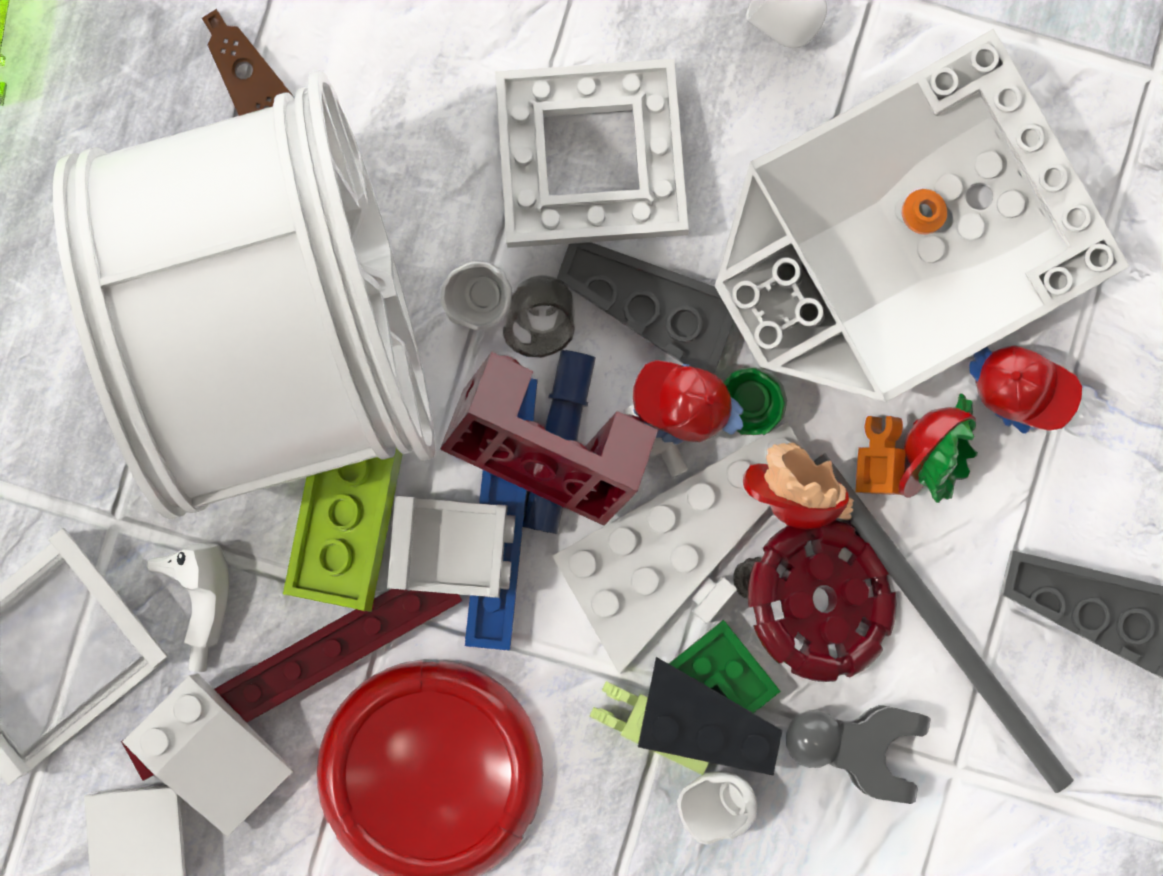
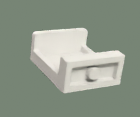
M395 496L387 588L500 598V589H509L511 562L503 561L504 543H513L515 516L507 515L508 507L506 505Z
M167 785L95 791L84 795L90 876H186L181 804L185 800Z

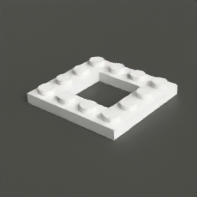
M674 59L495 71L507 248L688 235L689 226ZM633 110L639 190L549 196L543 117Z

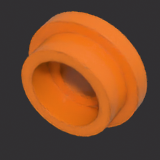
M919 189L909 194L904 200L901 214L904 223L910 230L918 234L927 235L936 232L943 226L947 218V206L943 198L936 192L929 189ZM920 204H926L931 208V217H925L920 213Z

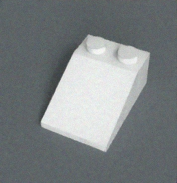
M198 673L189 675L122 741L155 776L227 837L294 771Z

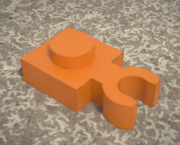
M867 416L864 429L870 441L869 447H858L856 493L902 495L899 493L898 486L905 470L906 453L905 449L895 448L896 441L900 438L903 431L902 418L886 416V426L884 431H882L883 418Z

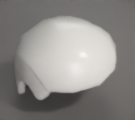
M470 261L452 270L443 283L441 305L452 323L474 330H483L503 320L512 306L513 287L500 268L483 261Z

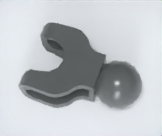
M885 705L870 708L859 718L852 721L835 720L830 714L821 710H808L798 714L790 722L786 732V747L790 756L798 764L807 768H821L829 764L833 767L844 769L852 783L863 794L879 800L913 804L917 798V785L914 782L893 776L886 766L885 753L890 743L899 736L914 735L923 737L927 735L931 718L920 713Z

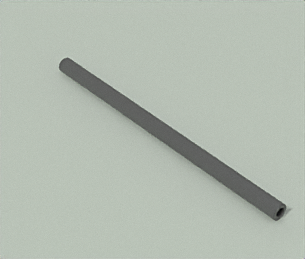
M823 453L814 460V463L818 466L823 462L831 460L826 453ZM832 462L836 480L846 488L849 497L854 500L851 507L853 511L850 513L852 517L848 521L855 527V530L865 543L869 542L889 575L1053 791L1059 793L1067 788L1074 779Z

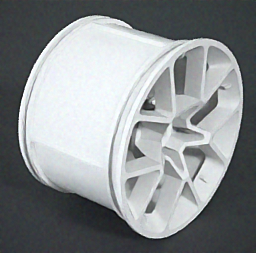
M323 70L314 71L309 74L308 88L297 89L295 99L290 93L276 95L272 107L108 154L99 147H93L84 150L80 154L72 153L59 159L53 180L55 228L64 280L80 343L97 395L122 456L142 493L154 509L163 517L173 519L184 516L187 512H199L205 510L208 504L371 458L379 457L381 460L391 458L395 455L396 447L402 454L414 450L422 461L434 458L435 434L431 407L415 334L393 253L351 126L339 97Z

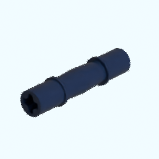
M560 351L552 392L548 395V399H551L552 402L544 427L546 431L565 440L578 442L583 407H588L587 397L596 357L575 351ZM530 492L523 527L558 535L563 507Z

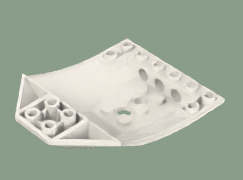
M994 28L879 94L750 161L715 288L760 367L888 402L1126 270L1130 265ZM977 184L987 186L992 192L993 197L991 204L981 210L972 208L966 201V192L970 187ZM919 189H929L936 192L943 198L947 208L953 215L951 227L944 232H934L927 235L913 232L906 226L902 218L901 209L904 200L909 194ZM920 204L919 211L926 217L931 208L926 204Z

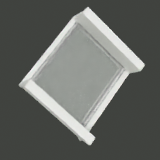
M65 528L60 529L48 539L51 543L0 584V777L8 786L35 768L167 660L166 657H168Z

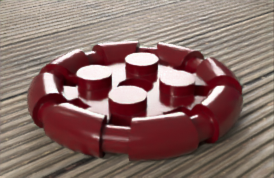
M835 520L826 526L812 530L785 526L763 546L765 553L760 562L754 563L750 574L748 606L753 607L757 625H753L756 635L767 653L778 664L784 662L791 667V673L801 678L817 682H835L840 675L850 678L868 668L883 652L881 644L885 636H891L896 619L897 597L896 591L891 592L888 580L889 573L869 542L865 543L855 533V527L846 522ZM811 541L814 554L807 556L805 546L807 542ZM843 548L852 553L847 562L838 557ZM779 564L786 568L781 578L780 574L776 571ZM867 579H870L874 595L873 597L869 598L868 586L865 583V581H863ZM818 587L823 589L828 596V606L824 612L819 611L813 602V595ZM780 600L784 618L775 620L771 603ZM861 622L869 626L865 637L856 632ZM795 638L803 642L800 651L795 648ZM835 644L837 658L830 656L828 645Z

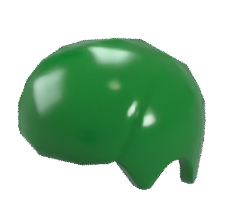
M757 367L742 368L731 373L723 382L729 391L730 397L736 400L743 408V414L739 415L743 422L742 429L737 430L739 434L766 435L784 418L788 400L784 385L773 373Z

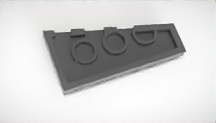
M592 242L568 245L557 275L559 282L680 363L689 364L691 367L715 374L734 321L715 286Z
M1014 550L1010 551L1000 592L1001 596L1163 679V586Z

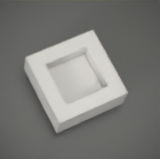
M721 577L717 583L709 578L692 597L698 604L692 612L704 623L708 624L735 593L737 588L724 577Z

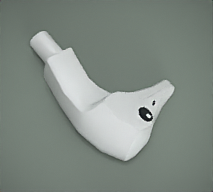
M197 543L168 556L149 559L147 561V569L178 581L189 591L192 602V615L184 641L185 644L191 645L188 670L205 672L207 671L209 647L218 644L229 595L228 565L220 545Z

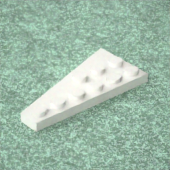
M788 421L773 429L770 433L759 437L552 555L619 674L768 509L769 504L759 502L749 496L744 489L743 475L750 465L758 463L768 464L766 460L767 450L774 444L796 443L803 448Z

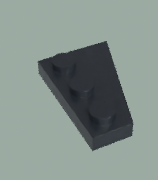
M656 657L637 747L774 776L783 730Z

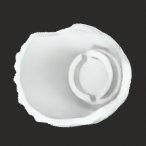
M718 771L704 774L684 787L677 799L680 810L679 816L682 818L685 830L697 842H702L706 845L723 839H734L742 835L757 817V799L752 787L745 779L732 772Z

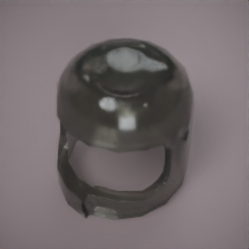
M537 275L522 281L512 293V306L507 315L506 324L503 327V336L506 344L516 353L526 357L538 358L553 355L566 348L573 339L575 330V305L572 292L562 281L553 276ZM538 306H551L546 309V316H550L558 310L554 327L544 331L532 328L527 310L535 316H539V309L535 308ZM514 322L531 335L530 343H522L515 336L513 331Z

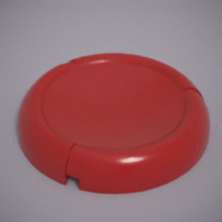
M415 660L388 667L362 682L345 698L333 714L322 738L317 760V789L327 823L330 824L336 839L348 854L359 864L378 876H481L500 864L519 845L528 825L532 824L535 818L543 789L544 771L541 747L536 730L522 705L510 691L489 675L473 667L447 660H439L438 662Z

